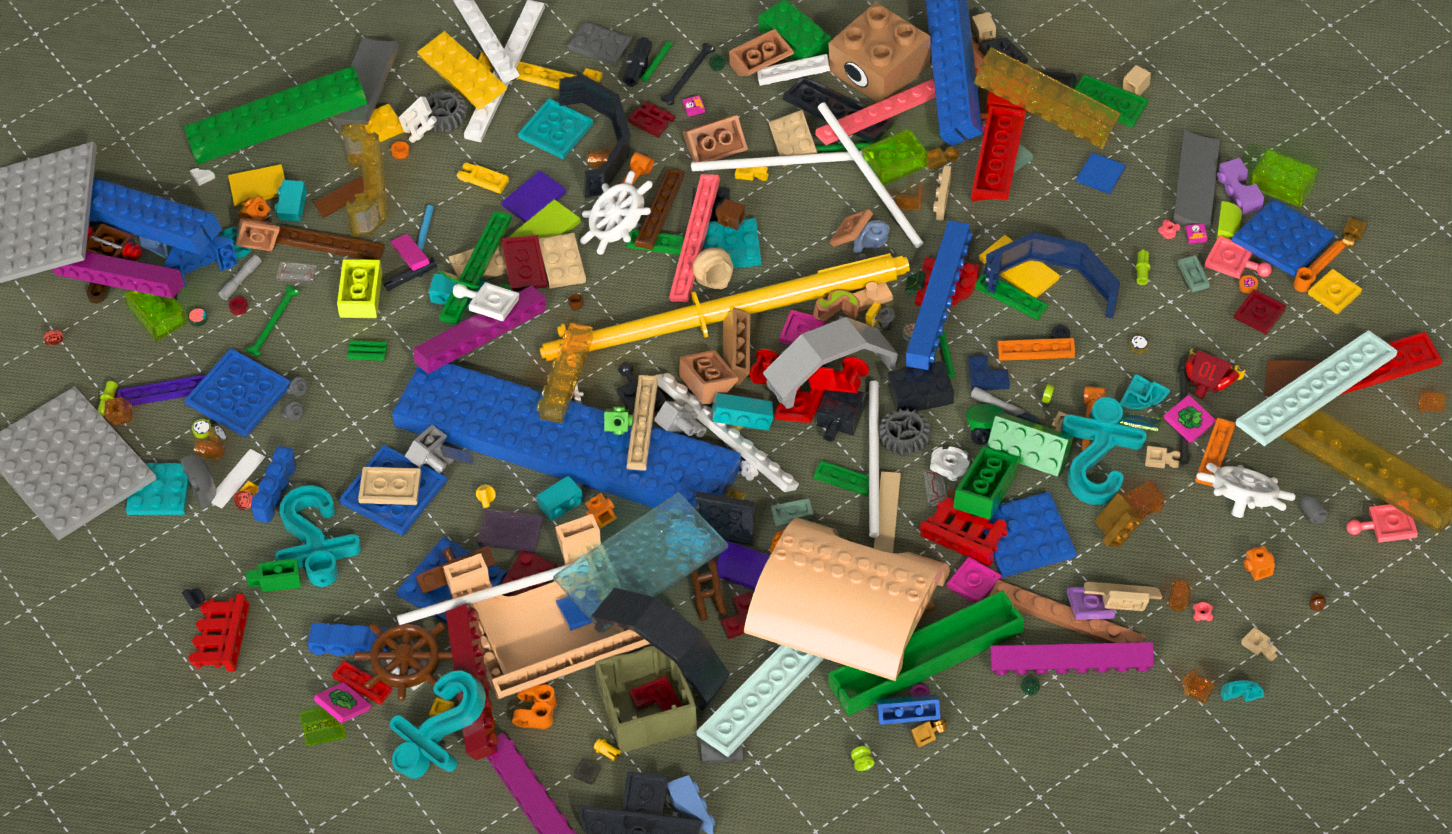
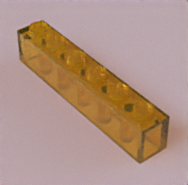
M570 323L568 330L565 329L563 344H559L558 357H555L553 361V371L549 372L548 384L543 388V398L537 404V411H540L541 420L563 423L593 341L592 326Z

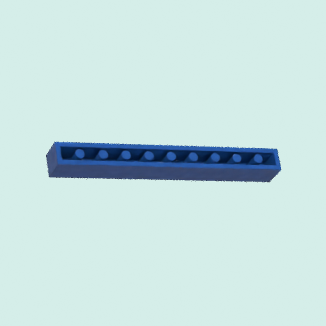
M948 220L906 352V366L929 370L930 363L935 361L936 352L934 350L939 348V335H943V322H947L948 318L947 309H951L952 306L951 296H955L957 285L955 283L960 280L961 271L959 270L964 267L965 258L963 257L968 254L969 245L967 244L972 241L973 232H970V224Z

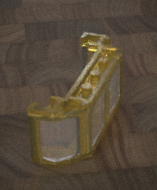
M361 123L344 124L341 127L347 161L353 166H363L364 193L355 194L356 201L354 204L350 205V202H346L352 237L371 235L388 219L384 162L380 139L377 133L367 131Z

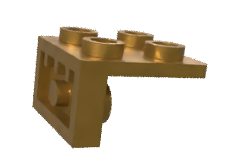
M1118 493L1096 518L1095 523L1106 535L1102 540L1105 545L1120 548L1144 519Z

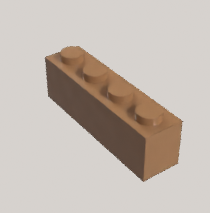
M733 308L723 320V360L737 375L738 381L735 383L736 385H740L750 373V313Z

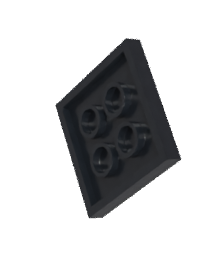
M697 491L695 496L697 529L710 534L711 538L754 545L755 502Z

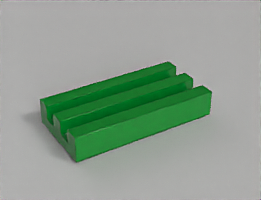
M349 341L348 359L385 361L387 342Z

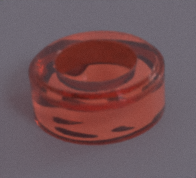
M60 330L47 331L44 334L45 344L50 346L60 344L63 341L62 332Z
M248 490L238 491L234 496L235 506L240 510L250 509L251 501L254 497L253 494Z

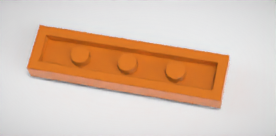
M1074 338L998 341L999 361L1075 358Z
M1217 418L1198 473L1214 475L1213 472L1206 468L1208 463H1213L1220 468L1222 467L1236 427L1235 422ZM1196 476L1195 482L1213 487L1212 483L1198 480Z

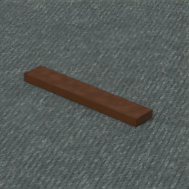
M667 168L650 206L651 213L646 215L635 240V247L653 250L685 177L684 171Z
M279 225V232L275 241L277 244L364 260H380L385 249L384 244L282 225Z

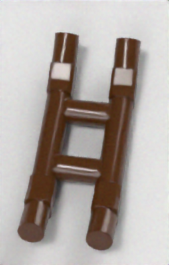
M715 554L709 555L708 566L710 572L700 575L698 561H690V576L693 583L695 603L701 621L708 619L704 598L714 596L719 615L727 613ZM712 579L713 588L702 591L700 582Z

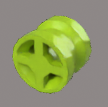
M860 746L851 751V757L855 760L854 767L858 771L868 770L875 763L873 757L870 756L871 750L868 746Z

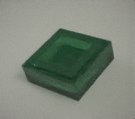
M919 271L908 276L905 292L910 295L923 289L926 274Z

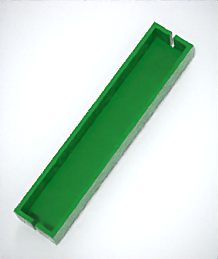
M354 66L188 124L184 126L192 153L197 165L368 103Z
M1002 590L914 632L904 650L902 669L896 681L845 665L828 673V686L837 700L839 699V703L846 714L850 716L875 704L876 699L890 697L989 649L990 646H996L1023 633L1024 619L1016 607H1012L1013 603L1005 591Z

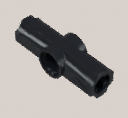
M642 37L638 39L633 53L630 52L628 55L627 68L622 79L629 87L637 85L642 72L647 69L648 56L653 46L648 38Z

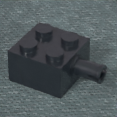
M825 391L816 414L817 426L826 428L823 434V438L826 441L833 442L837 432L854 435L865 408V392Z

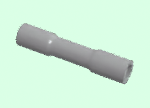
M253 255L237 275L220 290L219 295L222 299L227 300L246 277L262 263L257 255Z
M975 387L971 393L972 398L985 404L998 406L1006 414L1017 416L1026 413L1025 410L1002 401L978 387Z

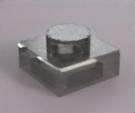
M582 758L573 773L574 778L593 785L601 771V765Z

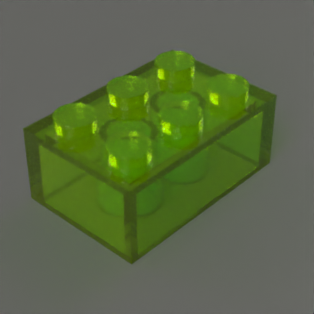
M910 128L861 149V155L883 186L927 167V151Z
M1267 148L1252 173L1251 185L1256 184L1261 192L1302 207L1316 183L1318 168Z
M131 290L123 293L127 308L155 342L188 324L184 309L175 298L172 299Z

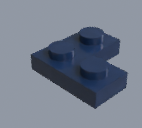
M987 355L968 356L971 391L975 387L982 390L1009 389L1008 369L989 370Z

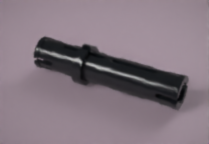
M430 257L428 265L414 271L409 268L383 280V285L387 287V291H390L418 276L422 277L424 273L437 268V263L433 261V257Z

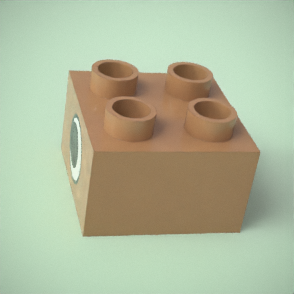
M877 2L872 4L829 42V72L876 102L898 94L930 65V35Z

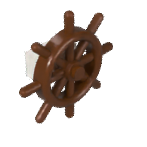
M412 622L396 625L385 631L376 623H371L369 626L370 630L378 636L372 645L371 652H355L353 654L355 660H371L375 675L365 682V688L370 689L381 680L387 685L398 688V700L400 701L406 698V688L411 687L415 690L425 681L434 687L438 680L433 674L438 667L439 660L453 659L451 651H439L437 641L434 638L445 629L444 623L437 624L430 631L418 625H413ZM402 637V643L400 645L396 641H394L395 639ZM410 637L419 639L410 645ZM425 644L430 649V651H418ZM386 645L392 649L391 652H382ZM380 660L387 661V665L384 668L380 664Z

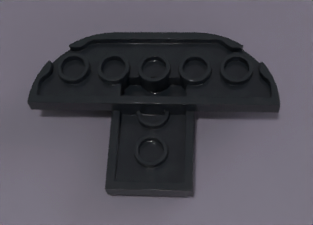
M627 771L622 811L580 806L579 809L581 825L586 834H700L703 821L663 816L669 777Z

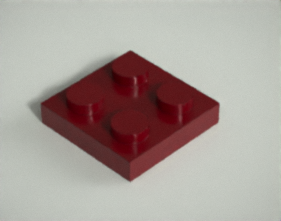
M1253 289L1234 314V319L1267 335L1286 311L1287 305Z

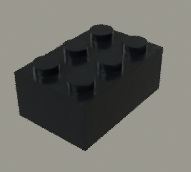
M944 360L930 363L929 370L910 367L888 372V386L897 412L900 408L902 411H906L908 408L910 412L914 410L917 412L954 404V389Z

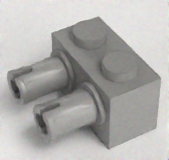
M665 401L654 419L666 431L684 433L688 436L695 434L698 437H702L707 430L696 421L698 414L693 411L694 407L686 402L681 404L677 401Z
M431 425L413 441L405 455L406 458L419 468L424 464H428L438 473H441L447 465L454 461L442 456L441 445H444L443 443L447 435L434 425Z

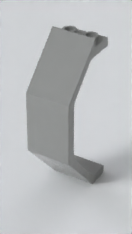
M845 317L801 334L763 374L767 378L768 388L775 393L778 401L786 409L794 406L797 389L822 365L859 350L867 349L876 352L888 369H891L896 365L898 353L877 328Z

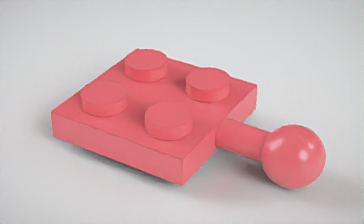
M1222 236L1218 237L1205 261V267L1240 279L1246 267L1257 271L1261 277H1267L1272 272V267L1269 263L1262 262L1258 264L1250 261L1253 253L1235 244L1231 239Z
M1408 502L1369 507L1371 521L1360 522L1353 519L1346 525V529L1351 535H1358L1362 530L1374 529L1378 543L1417 538L1418 534Z

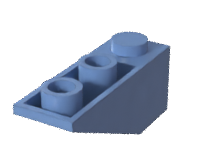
M687 775L669 782L667 795L674 810L687 819L703 821L701 829L708 834H713L715 821L712 814H707V805L704 798H700L698 795L699 788L696 781L692 782L690 776Z

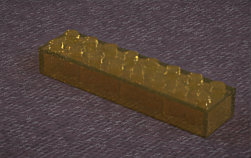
M990 47L984 57L974 81L981 88L1010 101L1014 105L1021 106L1028 112L1102 149L1110 138L1121 114Z

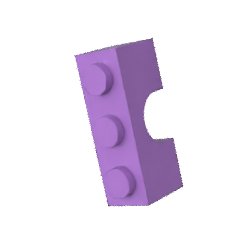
M1237 158L1220 164L1217 176L1220 183L1224 184L1227 195L1232 197L1234 204L1245 215L1262 209L1264 196L1256 184L1251 186L1242 185L1247 182L1248 170L1242 160Z

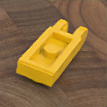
M467 162L462 166L464 172L458 171L456 175L464 182L478 185L499 194L502 193L509 182V177Z

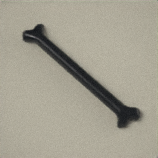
M703 43L702 51L669 94L661 96V100L667 102L668 105H673L675 96L707 54L715 52V47L709 46L708 43Z

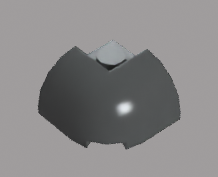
M189 455L180 459L182 468L191 483L196 500L200 507L204 508L213 501L216 495L212 473L201 456Z

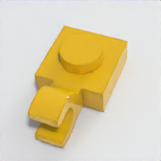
M764 166L736 168L735 179L753 181L754 177H757L759 180L767 181L769 173H767L768 168Z

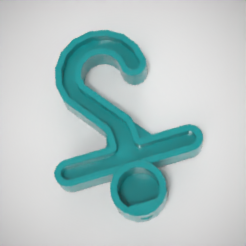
M1110 397L1098 399L1091 409L1089 418L1067 415L1060 426V430L1063 433L1077 438L1092 440V444L1073 459L1067 474L1068 486L1072 494L1080 501L1092 505H1102L1110 502L1118 494L1124 477L1121 472L1112 471L1104 483L1095 484L1087 479L1086 472L1103 459L1115 446L1141 449L1147 438V434L1142 429L1119 425L1123 410L1120 403Z
M313 485L301 486L293 489L283 498L280 504V516L285 529L305 543V545L277 551L275 561L297 558L299 568L305 567L309 582L314 586L326 587L335 582L338 577L336 560L358 555L362 550L359 537L355 534L329 539L323 535L319 528L298 514L299 511L306 507L316 508L323 518H331L335 515L334 502L327 491Z
M452 671L442 676L434 685V693L446 701L451 700L457 693L463 692V700L457 707L427 719L418 727L400 715H396L391 719L390 728L407 741L400 744L393 753L392 764L396 771L410 779H417L427 772L430 760L447 772H452L456 769L457 759L442 748L439 742L444 736L471 725L479 718L484 709L486 700L484 686L471 674L464 671Z

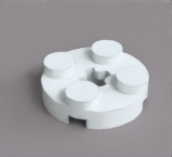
M949 446L948 449L942 450L943 447H939L933 451L930 460V469L946 476L949 480H957L958 477L963 476L968 471L970 460L968 461V455L961 449Z

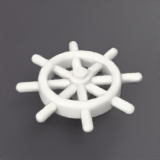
M629 171L624 183L614 185L611 188L607 183H604L602 185L604 193L595 202L592 210L582 212L584 218H589L590 231L580 239V243L586 244L596 236L601 240L597 253L602 255L609 242H614L621 238L625 242H630L629 232L632 229H639L638 221L641 215L651 213L650 208L644 207L643 194L652 187V182L647 181L640 188L636 189L631 185L635 172Z
M1208 463L1206 468L1213 472L1214 475L1202 472L1197 474L1198 480L1212 483L1215 488L1214 495H1224L1235 501L1231 514L1235 517L1242 518L1244 516L1246 505L1250 509L1255 508V506H1274L1284 511L1286 504L1279 501L1278 498L1290 501L1295 499L1294 493L1279 489L1277 478H1269L1259 472L1244 468L1243 465L1220 468L1213 463Z

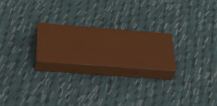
M362 176L313 203L322 218L371 191Z

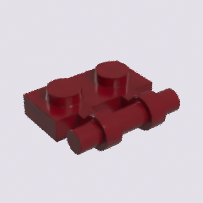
M644 101L642 108L638 107L628 118V123L659 138L668 127V121L674 122L675 116L666 109L658 108L654 103Z

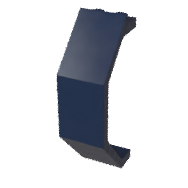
M1032 232L987 253L984 271L986 276L985 284H988L987 292L995 293L998 279L1002 272L1032 260L1071 268L1079 271L1108 302L1105 317L1113 319L1120 281L1085 243Z

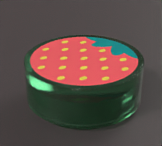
M194 308L188 314L190 324L196 327L204 325L208 320L207 313L202 308Z

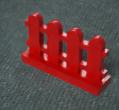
M946 498L942 503L938 502L936 505L938 510L933 518L928 517L927 522L923 520L920 525L921 537L991 566L994 561L993 551L997 552L999 549L997 544L1001 537H1006L1008 534L1006 522L1004 520H997L993 525L989 523V519L980 516L974 517L970 513L953 508L954 500L952 498ZM950 514L955 515L950 525L945 524ZM967 521H969L973 524L966 533L962 531V529L966 525ZM984 529H988L990 532L985 540L980 539L979 537Z
M236 594V599L231 598L228 602H216L215 599H210V602H205L200 606V611L203 615H206V619H200L196 622L197 629L203 633L202 635L195 636L192 640L194 647L199 650L189 655L188 660L191 665H194L197 669L202 668V665H214L215 668H221V665H224L228 672H236L250 604L244 594ZM213 615H225V618H213ZM222 631L221 635H209V632ZM207 648H218L217 652H205Z

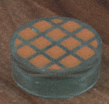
M911 322L904 325L902 335L905 340H911L916 323Z

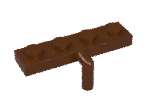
M489 545L455 559L451 548L444 549L442 555L447 558V563L415 576L422 594L448 584L443 568L446 565L480 553L487 567L496 564Z

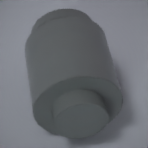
M1308 495L1302 499L1301 509L1312 524L1323 523L1327 518L1328 511L1320 500L1314 497V495Z

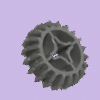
M442 89L441 92L435 90L434 94L428 93L426 99L432 110L428 118L434 116L437 119L432 128L435 132L439 130L442 133L445 130L451 132L452 128L457 129L458 125H462L463 121L466 120L467 107L461 95H458L456 91L452 93L450 89L447 92Z
M901 408L898 412L892 410L891 415L886 414L885 419H882L879 427V439L882 445L886 446L887 451L892 450L894 455L899 452L901 457L904 453H907L909 457L911 452L917 454L918 449L923 450L925 445H928L931 437L927 418H923L922 413L917 414L916 410L910 412L908 408L906 411H902Z

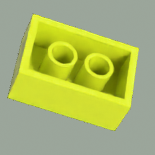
M343 260L337 301L341 318H377L382 281L380 260Z

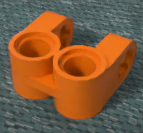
M537 685L518 692L517 697L520 700L534 702L531 710H515L512 723L523 728H549L554 722L553 712L557 706L553 687L550 685Z

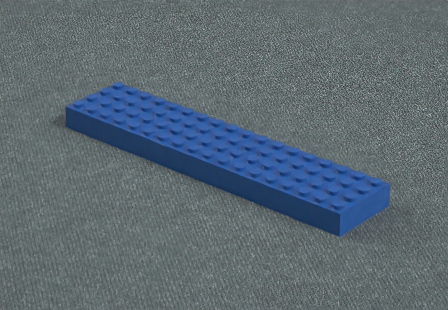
M450 363L429 374L418 366L392 412L395 427L421 435L431 425H434L447 435L444 441L446 443L560 479L569 476L576 484L696 521L695 496L697 491L727 496L741 469V453L652 426L646 470L627 469L632 426H629L628 432L622 435L613 434V431H604L605 411Z

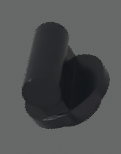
M975 428L973 431L971 430V438L974 443L983 445L988 442L990 429Z
M199 588L186 589L182 592L191 609L203 605L205 595Z

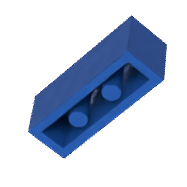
M937 694L876 699L880 725L940 719V706Z

